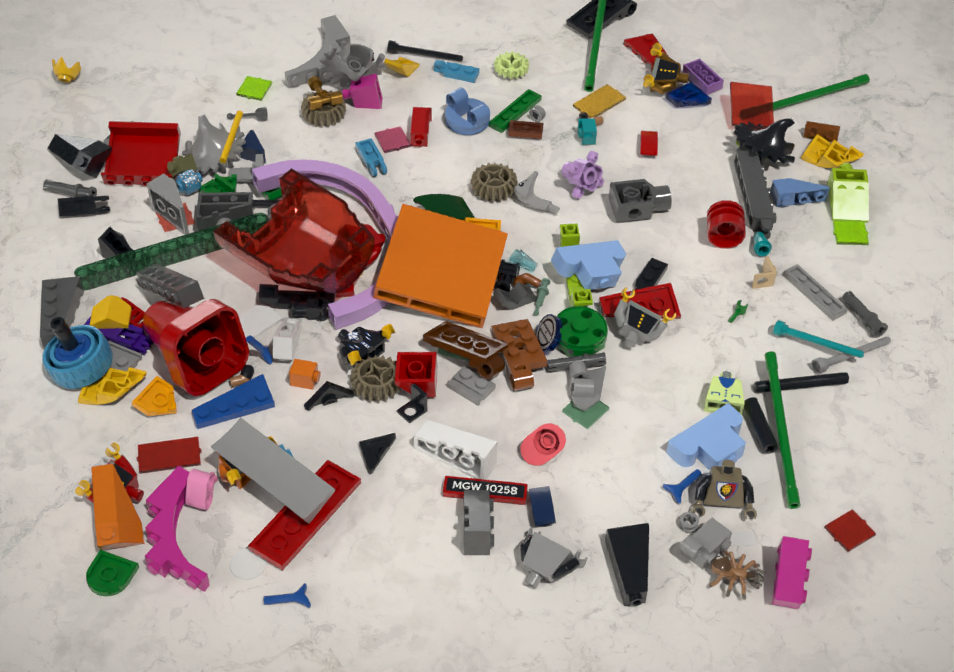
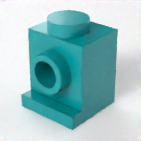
M595 118L578 119L577 134L582 139V145H596L597 129Z

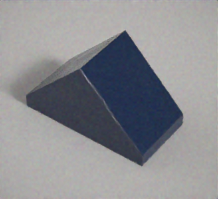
M250 130L244 138L246 143L240 146L243 148V152L240 153L241 158L255 162L256 154H263L265 164V150L254 130Z

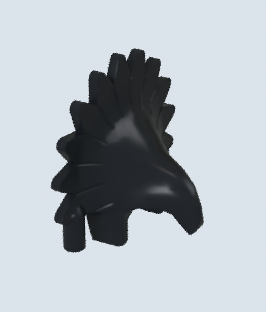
M792 118L778 120L770 126H762L761 124L756 126L751 122H748L747 125L741 122L739 126H735L733 134L737 136L736 140L743 143L742 147L751 149L752 154H760L762 159L769 158L774 163L777 160L784 164L786 162L794 163L795 161L794 156H789L795 145L784 140L787 128L795 124Z

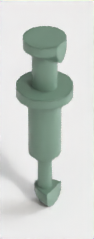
M543 278L541 281L542 286L537 288L538 296L535 303L537 307L533 316L539 315V308L543 305L545 296L549 294L547 286L550 285L551 281L548 278Z

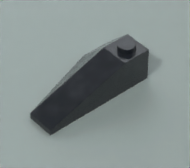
M55 134L47 149L84 174L97 178L113 148L96 139Z

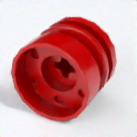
M722 200L714 203L707 210V235L711 244L719 248H733L741 244L745 239L744 210L737 202Z

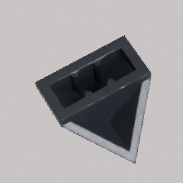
M108 227L98 238L102 257L113 262L125 265L136 253L129 246L124 235L113 230L111 227Z

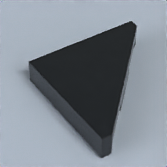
M326 381L304 404V407L310 411L314 406L320 404L323 406L338 402L337 399L347 396L353 398L355 394L351 389Z
M395 433L359 441V447L369 475L375 471L396 440Z

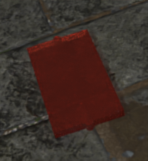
M198 436L139 444L138 457H136L137 462H139V473L176 469L178 465L182 468L200 466V453H202V450L199 448Z

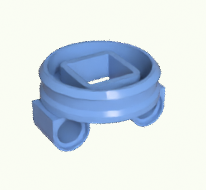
M462 87L446 95L448 106L445 110V122L452 131L462 135H474L488 127L490 109L484 102L468 98L466 90ZM466 113H467V121L461 117L462 115H464V114H466Z

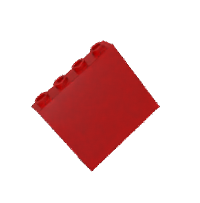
M109 121V146L113 149L106 160L105 171L101 172L104 184L147 186V183L162 174L172 178L167 164L173 161L174 157L178 156L181 136L178 123Z

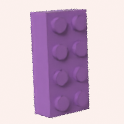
M700 58L683 65L682 73L689 74V79L706 95L723 89L724 80Z

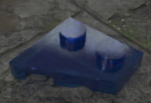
M692 82L666 93V99L675 107L711 104L712 100L710 96Z

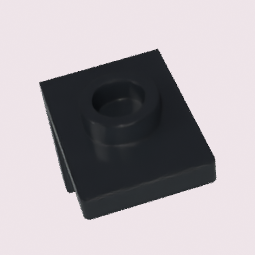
M415 383L412 384L411 401L400 407L397 413L408 423L413 422L427 412V394ZM413 408L416 410V413L409 416L405 414V410Z

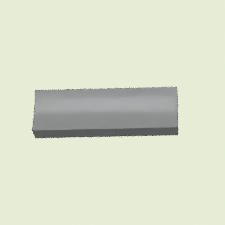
M241 417L225 435L210 446L309 524L336 491Z

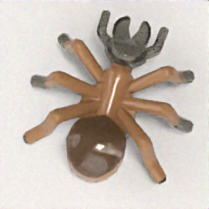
M724 551L725 556H717L712 561L711 570L719 576L709 586L710 588L714 587L722 579L725 584L729 585L725 594L726 597H729L733 586L738 584L740 580L742 599L746 600V582L744 579L751 586L759 589V586L762 587L761 583L764 582L762 574L765 575L766 572L758 568L760 564H756L755 560L741 568L746 555L742 554L739 563H737L732 551L729 553ZM751 566H753L754 568H757V569H755V570H749V571L747 572V570H748Z

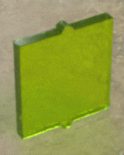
M247 76L236 92V96L262 101L271 87L272 81L261 79V77Z
M833 222V235L836 237L837 244H869V232L866 231L865 222Z

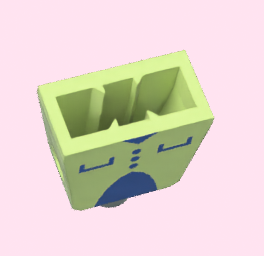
M723 371L720 377L714 376L706 397L704 412L713 413L729 403L742 415L744 396L741 380L732 378V373L728 371Z

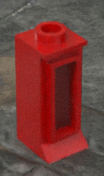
M413 107L410 132L411 146L428 147L429 122L432 121V108Z

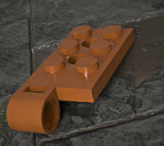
M524 319L492 325L494 338L508 344V348L503 350L501 354L507 366V374L511 381L512 389L517 391L533 388L534 378L531 369L547 367V359L529 320Z

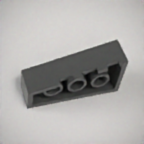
M80 276L42 280L40 338L44 349L55 336L50 328L52 319L63 317L69 327L74 323L75 312L79 308L80 298L84 294Z

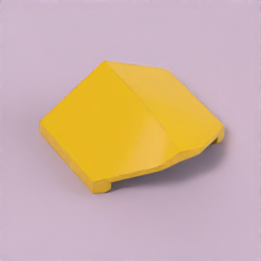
M399 57L398 60L385 58L383 62L390 69L407 77L420 65V63L404 57Z
M106 296L93 307L90 326L97 329L129 328L132 308L118 296Z

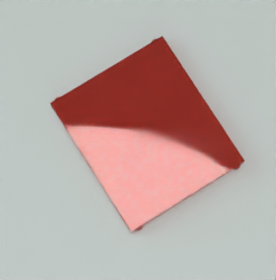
M730 82L731 126H739L741 122L746 125L748 122H751L756 126L758 124L770 126L774 123L772 86Z

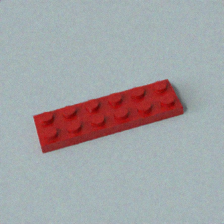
M327 460L315 474L336 491L310 524L287 506H284L248 545L249 550L283 571L361 484V478Z

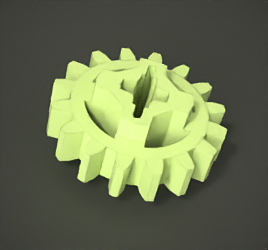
M513 51L511 53L505 52V55L499 54V57H496L494 68L499 76L504 75L503 78L508 76L510 79L512 77L518 79L519 75L523 77L524 73H528L529 62L525 55L520 56V52L516 54Z

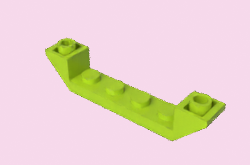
M578 223L560 224V247L579 245L580 233ZM576 274L572 277H565L570 305H593L591 289H584Z

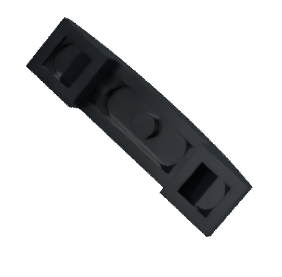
M273 284L259 285V301L275 307L292 309V301L307 303V299L319 296L327 298L329 304L335 302V287H316V292L278 290L279 285Z

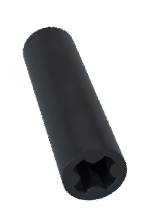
M755 397L746 399L744 401V410L765 454L775 452L779 446L758 399Z

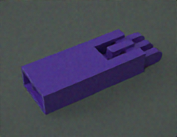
M91 316L84 325H90ZM129 324V328L99 329L107 341L114 342L142 355H145L147 350L151 348V345L154 344L151 338L145 335L144 329Z

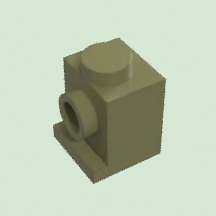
M192 153L185 157L176 156L173 158V161L167 164L172 178L177 177L178 174L188 169L197 170Z

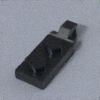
M651 258L637 278L635 290L657 286L667 271L668 264Z

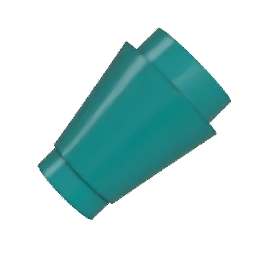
M756 232L753 236L754 252L762 257L767 256L772 249V245L762 232Z

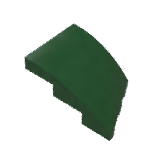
M427 194L413 199L415 204H420L425 210L464 221L466 217L475 218L464 199L459 196Z

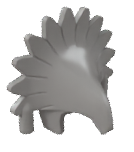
M333 43L329 51H324L326 57L320 58V63L324 65H321L319 70L326 71L323 77H331L332 84L340 81L341 87L347 83L351 86V80L356 82L363 76L381 75L382 71L380 68L385 67L383 63L385 59L384 54L380 53L376 62L372 63L373 50L361 44H347L337 55L335 52L338 45Z
M205 115L198 116V130L195 142L192 145L191 141H186V150L182 151V154L186 156L192 153L197 166L195 172L201 170L202 174H206L210 168L213 172H216L219 165L227 167L228 160H237L235 154L243 152V148L240 146L246 143L245 139H241L245 134L240 132L239 126L226 163H221L220 157L229 132H227L222 123H219L218 129L208 121Z

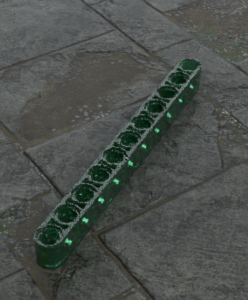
M255 213L80 266L75 269L74 275L75 277H81L84 291L136 276L137 271L155 263L165 267L266 236L269 233L268 217L264 213Z

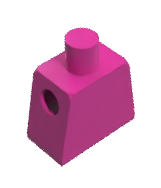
M377 74L363 76L356 82L351 80L350 89L342 90L343 99H352L356 108H382L383 96Z

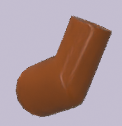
M524 273L514 278L513 286L520 282L538 288L541 280L529 273Z

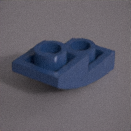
M550 487L529 489L535 526H546L556 523Z

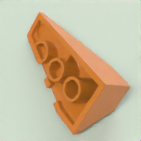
M113 463L91 467L98 548L100 550H109L145 544L142 522Z

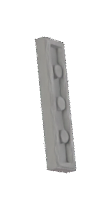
M798 264L784 271L783 276L832 321L847 314L848 309Z

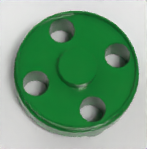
M574 306L562 310L556 316V331L553 341L567 357L581 356L583 353L588 355L594 354L605 348L608 334L605 318L596 310L584 306Z

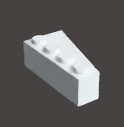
M426 420L414 435V449L472 478L487 480L496 468L497 441L430 420Z

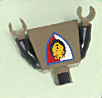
M724 460L722 466L711 467L709 473H706L697 482L694 498L696 503L691 506L692 513H695L696 508L701 507L700 516H704L705 508L702 506V501L704 505L744 507V504H746L744 517L747 519L746 513L753 511L754 519H756L757 513L753 508V503H755L753 486L749 479L742 475L741 469L735 467L734 461Z

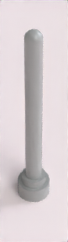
M884 337L855 349L865 353L889 344L891 339L890 337ZM841 353L827 359L819 357L812 360L811 366L816 374L826 372L829 366L855 356Z

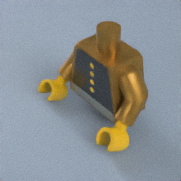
M655 43L650 53L653 56L658 55V57L655 58L651 75L647 74L643 78L645 80L643 86H650L651 92H658L659 94L676 91L679 82L688 83L689 74L681 73V64L671 59L665 52H661L662 46L659 43Z

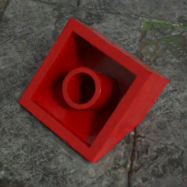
M397 352L395 385L411 394V385L415 383L427 394V397H436L437 352Z

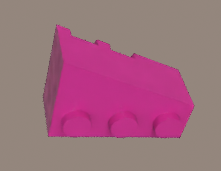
M787 536L782 537L777 547V553L779 554L778 562L775 565L776 578L774 580L772 605L799 609L802 603L806 602L807 590H804V582H808L810 569H806L807 561L811 560L812 548H808L809 540Z

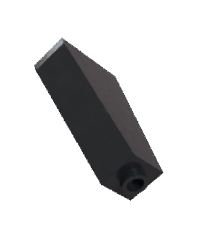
M649 523L607 529L605 543L624 606H639L646 602L648 592Z

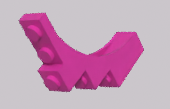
M178 465L146 499L147 511L153 517V520L145 529L147 540L154 545L145 555L147 569L151 573L159 574L164 578L170 572L175 578H182L187 581L192 588H199L205 592L210 586L207 573L188 562L176 541L177 522L185 504L187 479L190 473Z

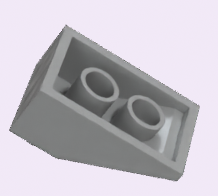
M162 174L147 183L152 210L182 233L188 235L189 230L184 206L177 189V184L173 178Z

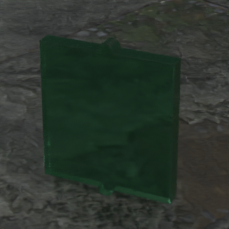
M572 400L562 409V412L573 419V422H577L588 429L610 407L599 401L588 410L583 411L575 407Z

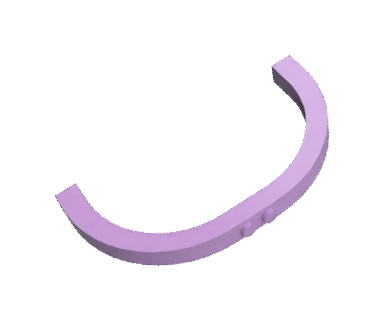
M303 159L280 161L252 169L253 183L259 193L294 183L326 185L351 194L369 209L390 243L398 216H396L392 204L388 203L381 191L359 173L334 163ZM376 283L357 295L328 304V317L336 330L365 320L389 303L373 298Z

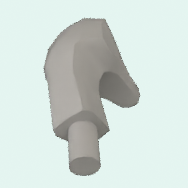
M534 171L527 179L517 184L514 193L525 205L543 211L550 210L556 214L559 212L560 207L534 194V185L538 176L537 171Z

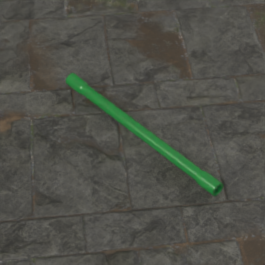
M607 0L598 1L590 59L584 90L587 92L594 90Z
M867 74L860 75L843 82L758 107L741 110L739 116L741 120L753 118L783 107L867 84L870 78Z
M769 351L764 356L782 458L788 508L797 509L801 504L793 468L778 375L777 356L775 352Z

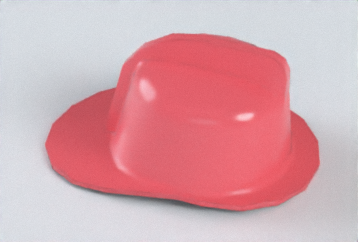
M546 423L538 427L522 442L521 455L528 464L534 466L547 463L560 453L565 446L566 436L563 430L558 425Z

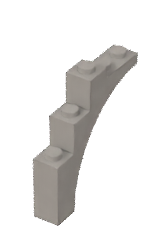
M336 15L321 19V30L325 39L317 54L299 67L285 72L288 89L308 83V80L313 76L319 77L322 83L331 81V77H323L326 71L319 70V67L324 65L320 63V58L326 57L324 51H329L333 43L338 45L335 52L337 55L347 44H350V35Z

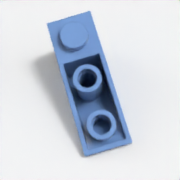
M785 178L772 181L770 194L776 207L826 201L830 188L829 186Z

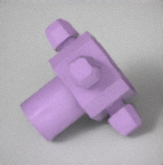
M594 151L588 153L587 160L578 158L574 162H566L562 167L563 177L567 178L569 183L576 186L572 192V196L580 199L584 194V189L592 192L597 189V186L602 187L605 182L601 177L603 174L602 167L595 164L598 159V153Z

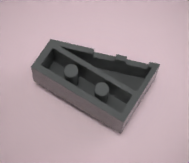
M253 192L198 193L196 213L198 233L217 229L216 224L222 218H229L233 225L254 220Z
M464 490V555H490V547H494V534H491V529H494V516H490V511H494V499H490L489 490Z

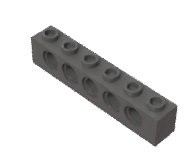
M157 263L136 272L138 276L136 281L141 289L182 308L205 299L197 280Z

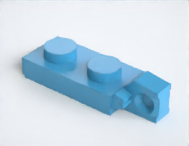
M436 60L434 63V72L442 73L447 78L475 83L480 73V68L444 62L442 60Z

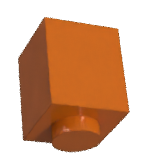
M294 359L289 371L290 386L313 390L315 383L319 382L321 372L318 371L317 362Z

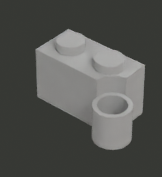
M712 517L695 534L689 535L683 540L680 550L683 551L685 557L703 570L708 564L712 565L713 559L718 557L722 551L725 552L729 549L732 543L730 541L732 532Z

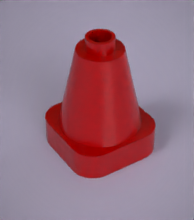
M208 299L196 307L188 306L186 308L171 302L159 301L150 306L144 314V330L163 354L173 382L193 396H200L209 392L239 372L247 363L249 347L238 313L217 299Z

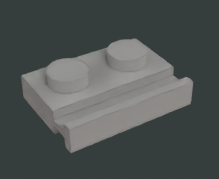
M108 341L113 353L110 368L128 371L129 367L135 368L138 361L142 360L141 353Z
M465 365L452 377L451 381L447 382L449 389L477 406L495 390L496 385L490 380L483 379L477 372Z

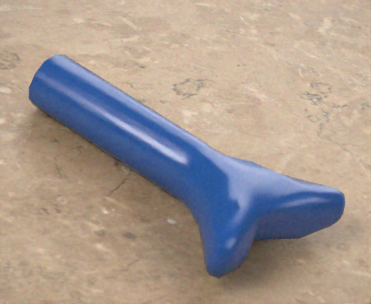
M251 335L247 336L246 341L259 351L262 358L268 364H271L273 360L269 353V346L262 345Z
M696 469L679 484H663V488L671 492L674 499L681 504L683 491L697 480L702 473Z
M304 583L294 593L264 596V605L296 602L310 608L311 603L305 595L307 585Z

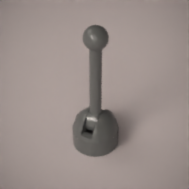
M257 108L255 113H243L242 117L255 116L259 120H268L267 108ZM228 113L227 118L231 120L235 118L236 114Z

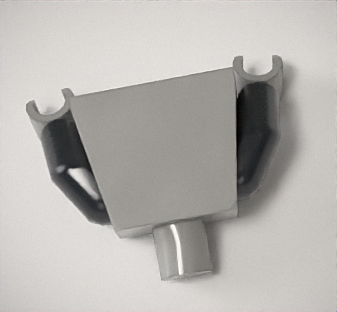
M532 528L528 530V535L520 545L521 561L525 569L530 571L525 583L533 588H537L542 578L552 583L554 580H559L572 573L577 568H583L588 559L587 557L580 559L581 552L579 551L572 558L571 550L541 535V531L539 533L534 532L533 534Z

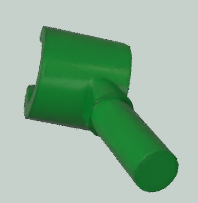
M738 300L735 312L728 322L732 323L737 316L744 315L748 303L742 306V300Z

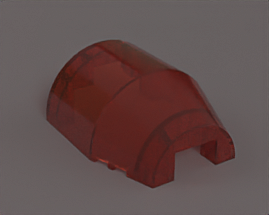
M292 168L279 178L282 200L270 209L272 219L256 233L251 235L245 230L240 233V229L228 221L213 231L215 240L223 249L276 284L327 293H339L350 287L366 268L374 247L373 235L363 223L359 222L356 214L352 213L348 208L346 201Z

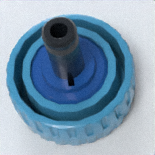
M63 317L52 319L50 328L55 336L46 345L42 355L44 367L52 380L60 387L66 389L86 387L99 380L108 371L113 359L112 349L102 332L90 325L69 327Z

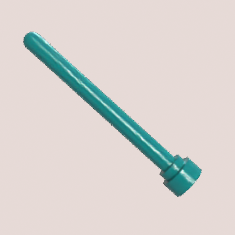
M777 320L774 326V335L780 337L782 335H790L858 358L864 357V352L790 328L789 325H786V322Z

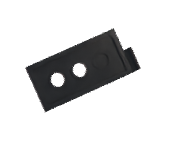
M599 0L589 2L568 18L566 24L590 39L594 33ZM607 0L602 28L618 16L623 18L625 15H633L637 9V3L633 0Z

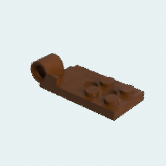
M448 321L423 334V342L469 359V366L477 369L483 379L489 380L504 370V361L497 354L508 348V344Z

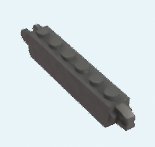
M740 142L739 147L736 149L734 165L751 230L762 232L769 239L773 223H776V213H773L770 189L766 187L767 178L763 175L764 167L760 164L761 156L760 154H752L751 149L742 147L743 143Z

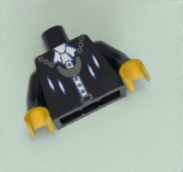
M392 324L385 325L379 331L368 330L362 327H357L352 332L342 329L338 334V338L341 340L339 354L344 365L351 364L354 367L355 363H360L361 359L366 360L367 356L373 358L375 354L377 357L385 352L384 339H390L391 334L396 332Z

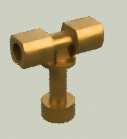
M313 76L308 80L310 89L317 93L316 96L307 98L310 110L322 108V104L330 103V105L343 103V96L340 91L328 93L326 90H322V81L319 77Z

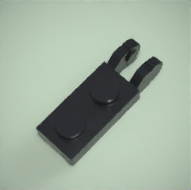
M92 195L59 198V217L110 211L108 206L96 208L95 201H107L109 196L95 197Z

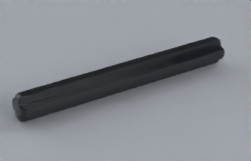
M847 372L783 378L779 379L781 390L847 384L849 382V375ZM769 380L754 382L755 392H771Z

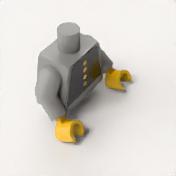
M628 287L621 291L623 299H620L614 315L617 326H619V335L625 337L624 344L632 348L636 344L642 345L645 341L651 342L659 338L668 326V321H672L676 317V313L672 318L667 317V312L670 309H667L663 314V320H660V315L631 300L627 302L629 298L635 295V290L633 289L630 296H627L626 290Z

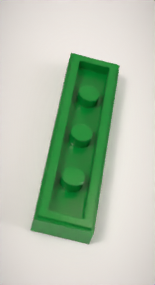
M528 89L490 120L489 127L503 133L509 128L510 120L517 121L541 101L542 95Z

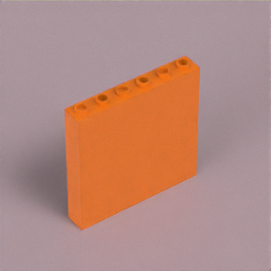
M402 203L375 286L373 298L483 328L508 233Z

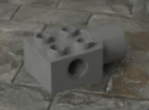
M645 179L610 182L609 201L616 222L649 219L654 211L671 209L672 199L668 185L654 187Z

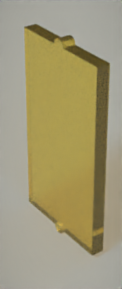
M606 84L575 102L573 107L580 111V113L586 112L588 118H594L626 100V97L618 92L617 89L615 90Z

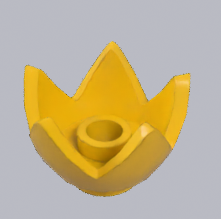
M62 57L59 58L56 64L55 60L52 59L53 71L59 81L70 83L71 80H74L81 71L80 62H76L72 67L68 68Z

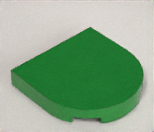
M100 550L86 572L88 587L99 596L116 595L129 585L139 569V564Z

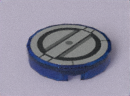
M553 314L544 316L536 329L535 335L543 352L553 351L558 346L562 337V333H560V328L563 329L562 321Z

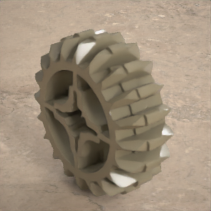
M312 92L311 95L307 94V97L303 98L301 112L305 121L309 122L310 125L315 124V127L327 125L329 127L331 124L336 125V122H341V119H344L346 114L344 99L343 103L330 105V103L322 104V108L310 110L307 98L316 96L317 93Z
M487 163L486 166L482 164L481 167H476L471 179V188L475 196L485 199L486 202L492 200L493 203L496 200L501 202L502 199L507 200L508 197H512L514 189L518 184L517 176L513 169H509L508 165L503 166L502 163L499 165Z
M375 354L373 358L367 356L366 360L361 359L360 363H355L351 371L350 382L357 396H361L363 400L369 398L370 402L377 400L379 403L381 399L387 402L388 397L394 398L395 394H399L400 387L395 385L396 361H392L391 357L385 359L384 355L377 357Z

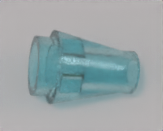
M515 249L509 260L515 264L519 262L520 268L531 272L538 265L522 249Z

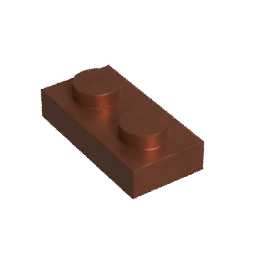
M510 120L508 136L542 139L544 123Z

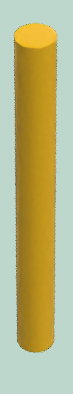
M240 110L236 112L220 157L221 163H226L243 116V112Z

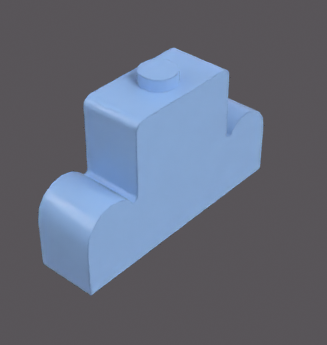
M618 240L557 247L551 262L561 276L572 277L576 274L584 289H604L614 287L622 274L620 266L626 257V252Z
M727 403L670 439L666 453L682 467L693 466L696 458L709 470L713 466H722L724 460H732L736 463L743 456L746 442L739 436L743 417L735 408Z

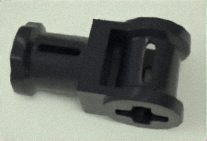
M505 259L501 260L498 281L494 285L495 290L499 288L506 292L510 291V284H513L514 278L519 275V262L515 264L506 262Z
M319 296L307 299V303L292 301V318L307 316L308 320H327L329 318L327 309L328 299Z

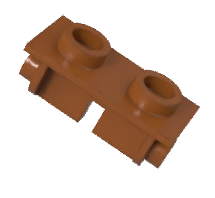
M807 121L803 137L814 139L818 134L829 142L837 141L840 126Z

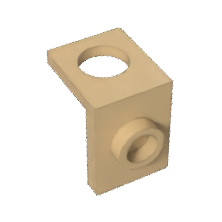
M769 256L764 258L762 267L764 273L754 275L753 289L774 286L777 271L775 265H772ZM761 278L767 279L763 283H757L758 280Z

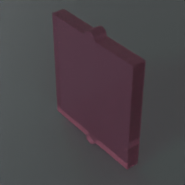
M401 126L391 129L386 128V130L374 133L384 153L411 147Z

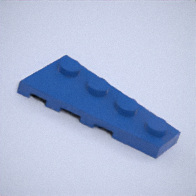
M261 374L192 409V415L197 429L274 408L275 403L265 377Z

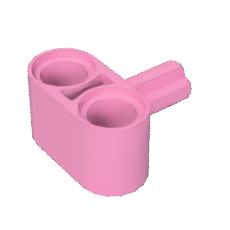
M197 469L190 471L186 487V505L206 511L209 509L213 500L214 484L218 481V476L215 475V472L207 473Z

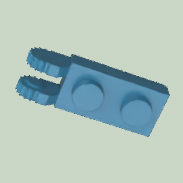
M372 138L355 142L356 149L367 168H369L373 177L377 176V169L375 167L379 165L381 172L386 174L387 167L384 163V158Z

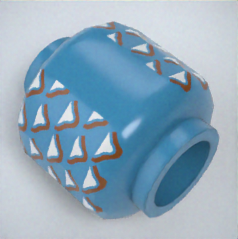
M188 169L178 174L175 182L180 193L190 195L201 188L203 179L199 172L196 173L194 170Z

